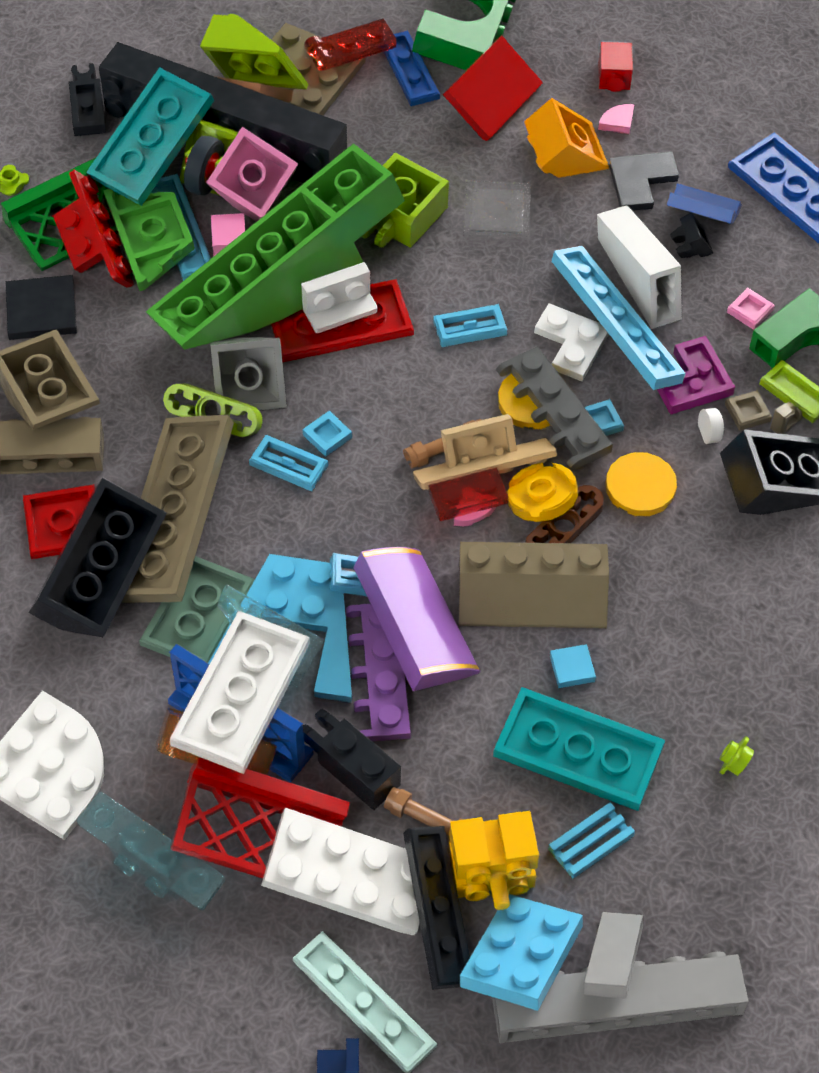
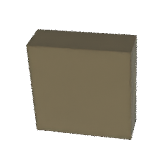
M758 390L728 398L725 401V406L739 431L771 422L772 415Z

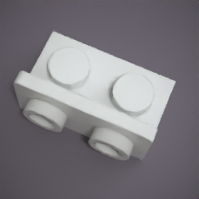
M365 262L301 284L303 311L316 333H321L377 313V304L370 294V271Z

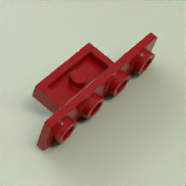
M74 169L69 175L79 199L53 215L73 268L83 273L104 259L111 278L126 288L132 287L134 284L130 273H132L130 264L122 256L119 250L121 245L120 239L110 228L107 221L110 219V216L105 206L98 199V186L89 175L84 176Z

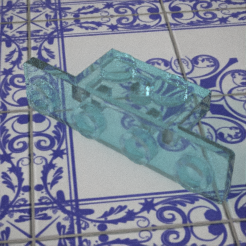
M99 792L77 819V824L82 829L109 847L115 857L112 863L130 877L135 872L147 879L144 886L162 899L166 893L175 900L180 896L197 909L204 910L225 882L223 874L201 859L170 850L172 839L103 792Z

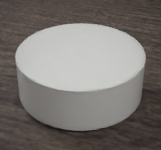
M716 408L702 409L698 416V427L704 443H719L724 434L722 415Z

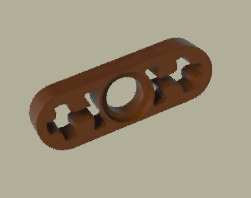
M591 485L578 487V497L573 507L559 517L542 521L527 536L525 543H545L550 534L552 539L548 543L571 544L601 514L604 502L602 492ZM590 498L593 499V506L590 504L585 505L579 515L577 511L580 508L581 499L584 501ZM559 520H568L574 525V528L571 531L562 532L554 524Z

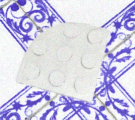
M42 691L0 741V800L65 840L91 808L99 794L104 777V757L98 736L90 723L77 711Z

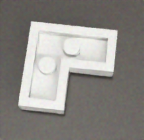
M550 303L541 315L534 330L535 334L563 344L553 360L552 366L557 372L579 381L584 380L609 335L601 323Z

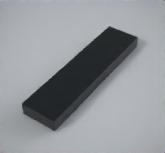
M445 826L408 828L403 832L432 990L460 987V974L470 959Z

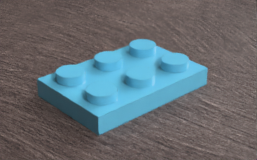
M508 894L510 906L504 910H497L460 974V987L538 1011L583 927V915Z

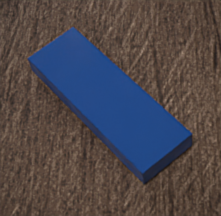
M404 31L380 37L379 44L410 106L440 99V92L421 55L412 52L414 42L409 32Z

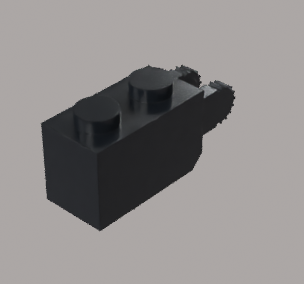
M323 708L315 714V719L328 734L322 737L309 725L305 724L303 725L304 742L318 754V762L372 810H375L386 800L393 787L398 788L401 785V766L345 718L340 722Z

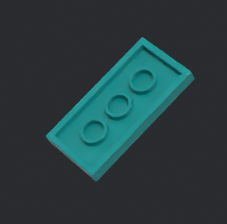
M159 67L86 173L96 182L142 206L215 101L211 93Z
M521 687L496 743L493 757L639 811L664 748L665 740Z

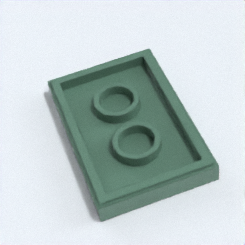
M195 556L182 602H161L139 640L140 646L170 657L169 652L178 644L208 663L255 579Z

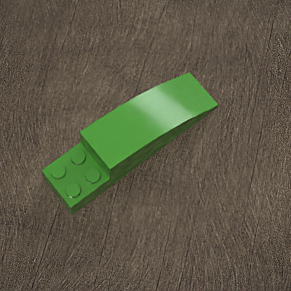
M353 143L146 311L147 315L181 348L186 350L256 331L302 310L301 284L362 263L363 260L354 242L405 201L393 173Z

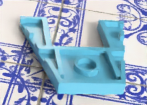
M269 554L238 611L276 625L327 632L314 688V697L351 703L352 690L344 593L330 591V583L332 581L330 570L332 566L328 562ZM229 627L227 628L225 634L223 635V637H222L220 643L218 644V646H217L216 650L214 651L212 657L210 658L208 664L211 663V661H212V659H213L215 653L217 652V650H218V648H219V646H220L222 640L224 639V637H225V635H226V633H227Z

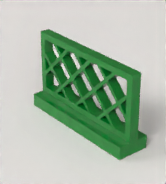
M96 158L1 203L3 221L9 229L12 228L41 271L69 258L67 250L63 251L65 245L62 238L44 236L47 224L56 226L54 218L50 217L53 209L57 207L65 208L79 199L69 173L75 169L84 176H87L86 172ZM95 181L99 189L97 193L99 195L98 199L103 203L105 197L103 190H106L107 187ZM107 209L110 218H112L110 210ZM28 221L42 223L39 234L25 232L20 225ZM114 224V226L111 227V229H112L116 234H118V231H117L116 226H115V224ZM41 244L59 247L57 254L44 260L39 253Z

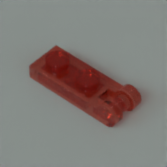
M384 18L326 37L311 36L305 41L304 48L310 56H313V63L316 68L324 71L396 48V37Z

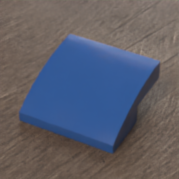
M678 183L675 192H670L667 206L729 224L736 220L742 206L738 200Z

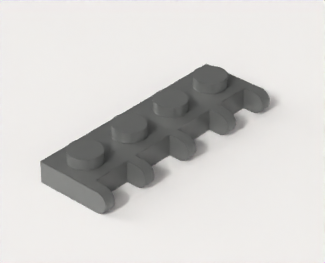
M538 346L498 365L496 371L501 377L512 373L518 381L519 385L512 391L516 398L528 395L538 408L531 414L534 422L539 423L546 419L557 434L550 438V443L555 448L565 444L573 454V457L567 461V466L571 471L612 452L613 444Z

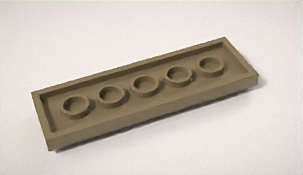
M229 415L165 419L141 499L167 512L121 603L182 602L234 425Z

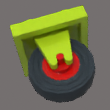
M204 120L199 122L186 141L180 173V181L185 184V188L189 192L202 196L209 193L219 195L206 182L239 132Z

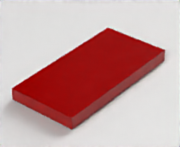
M397 279L370 284V294L377 304V313L316 333L302 309L282 320L272 323L271 327L274 337L280 338L282 362L414 335V328Z

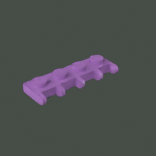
M350 605L346 607V617L355 618L361 616L362 633L350 635L348 637L349 646L364 645L366 665L352 668L351 676L352 679L367 678L369 698L355 701L354 711H370L371 729L361 730L360 732L371 741L410 739L406 683L402 667L372 605Z

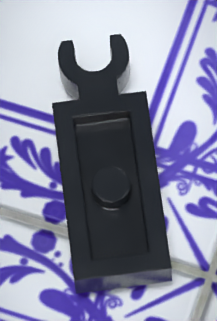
M89 63V71L79 73L77 65H73L71 68L73 81L69 82L74 136L106 133L100 78L96 79L95 66L93 63Z

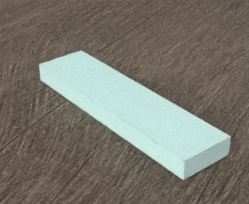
M323 931L293 957V962L405 1073H411L437 1047V1043Z

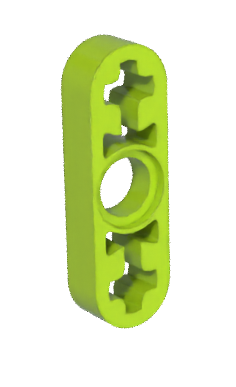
M186 383L173 384L164 393V405L174 415L180 417L206 416L205 406L207 402L215 400L221 406L220 415L230 416V414L240 416L245 415L247 412V418L252 421L251 426H246L242 429V423L232 419L234 425L231 434L247 437L256 434L261 429L262 415L252 405ZM184 391L183 397L186 399L198 400L196 406L187 404L179 407V401L175 400V394H181Z

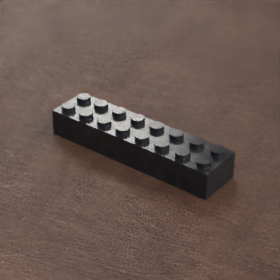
M117 42L99 65L105 110L114 117L126 116L160 67L211 93L215 101L201 120L237 132L242 127L297 162L298 166L291 179L302 183L308 181L347 149V124L123 43Z

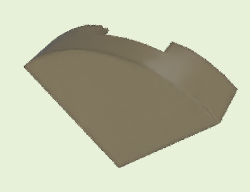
M791 402L779 406L774 412L770 429L775 433L784 434L802 419V411Z

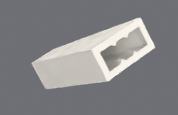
M627 205L597 214L598 240L650 328L653 329L681 320V265Z

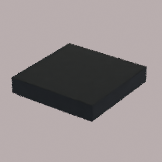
M73 275L5 281L7 333L9 340L35 338L56 329L60 335L77 333Z

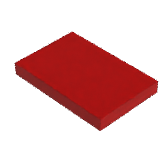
M500 36L442 95L481 139L487 141L543 82L506 39Z

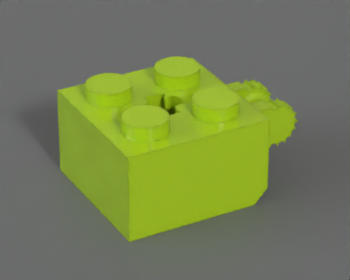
M395 152L382 166L393 173L405 201L361 237L365 239L377 229L379 231L374 238L375 245L382 248L393 238L411 248L448 208L449 181Z

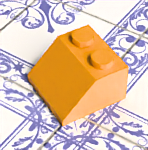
M551 98L524 121L529 134L527 139L537 156L536 163L544 173H551L561 178L609 169L592 122L555 99Z

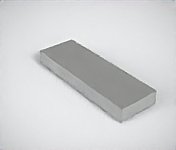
M602 913L584 981V995L627 998L643 929V915Z

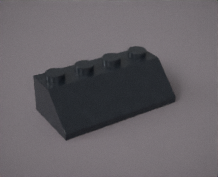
M102 478L92 492L29 613L58 629L103 638L167 512Z

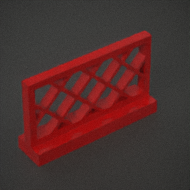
M198 756L189 773L188 787L170 850L263 879L266 866L259 854L273 846L276 831L269 821V817L276 813L282 814L284 809L288 808L342 827V822L347 817L350 802L246 769L245 773L242 774ZM197 787L212 792L219 804L202 812L194 798ZM239 801L248 803L256 817L240 824L230 806ZM192 810L195 816L189 819L190 811ZM223 810L233 829L216 836L206 818ZM199 822L209 841L199 846L183 841L186 828ZM260 822L271 841L255 848L245 829ZM237 834L248 852L238 858L228 855L221 844L222 841Z

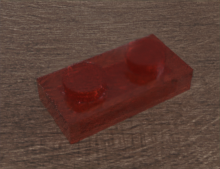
M497 467L429 485V495L439 522L508 504V494Z

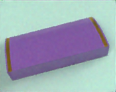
M385 547L361 551L353 568L412 690L417 691L478 674L480 670L420 550L409 547Z

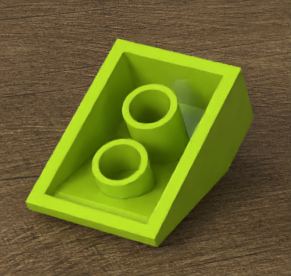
M213 15L200 47L225 78L274 87L307 90L308 82L279 45L238 15Z

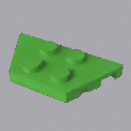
M111 189L103 190L139 291L148 288L195 249L193 239L174 192L150 193L141 206L122 195H115V191Z

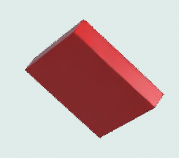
M94 484L23 495L31 559L60 554L95 489Z

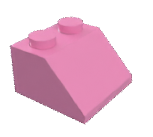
M242 127L206 183L234 208L257 222L271 210L296 171L298 163Z

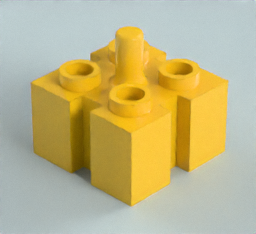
M530 811L498 815L497 820L483 821L482 817L450 821L449 852L458 898L466 897L469 901H480L490 895L489 891H491L495 909L504 910L510 906L508 894L514 896L526 893L529 888L535 887V869L538 867L539 852Z

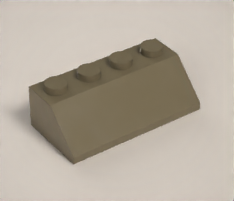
M460 542L459 626L607 628L609 589L608 544Z

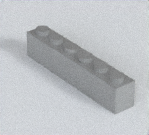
M711 952L702 956L701 959L692 960L675 956L667 958L661 963L645 965L643 961H635L627 998L625 999L584 995V981L588 967L581 970L580 973L564 974L563 971H559L538 1011L492 997L499 1043L743 1015L749 1002L739 955L726 956L724 952Z

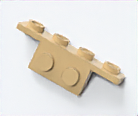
M509 414L441 430L446 463L415 470L413 475L421 489L434 491L444 488L449 483L457 481L471 482L479 479L481 475L493 472L502 474L512 471L517 466L545 463L548 458L556 457L557 452L556 448L546 438L516 445L513 420Z

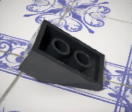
M744 429L720 452L740 513L764 515L819 505V438Z

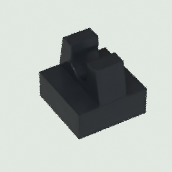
M689 213L680 218L682 225L670 234L675 243L685 241L682 246L676 248L677 254L681 258H690L696 255L705 257L713 254L706 232L694 215Z

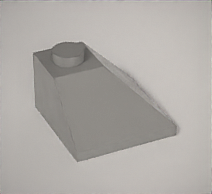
M240 337L210 342L216 394L252 405L258 410L287 408L280 338ZM216 401L217 414H221V406Z

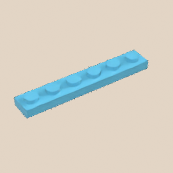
M578 246L554 251L551 262L650 387L655 390L682 384L686 374L585 248Z

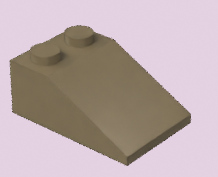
M57 329L0 350V387L13 408L33 429L100 404L99 398Z

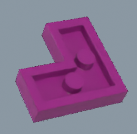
M706 336L675 345L673 354L686 373L682 384L657 389L670 415L734 395L735 386Z

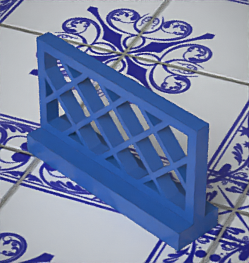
M176 644L169 652L176 690L168 698V703L181 713H184L210 664ZM277 708L252 758L291 783L314 754L313 749L304 744L303 723Z

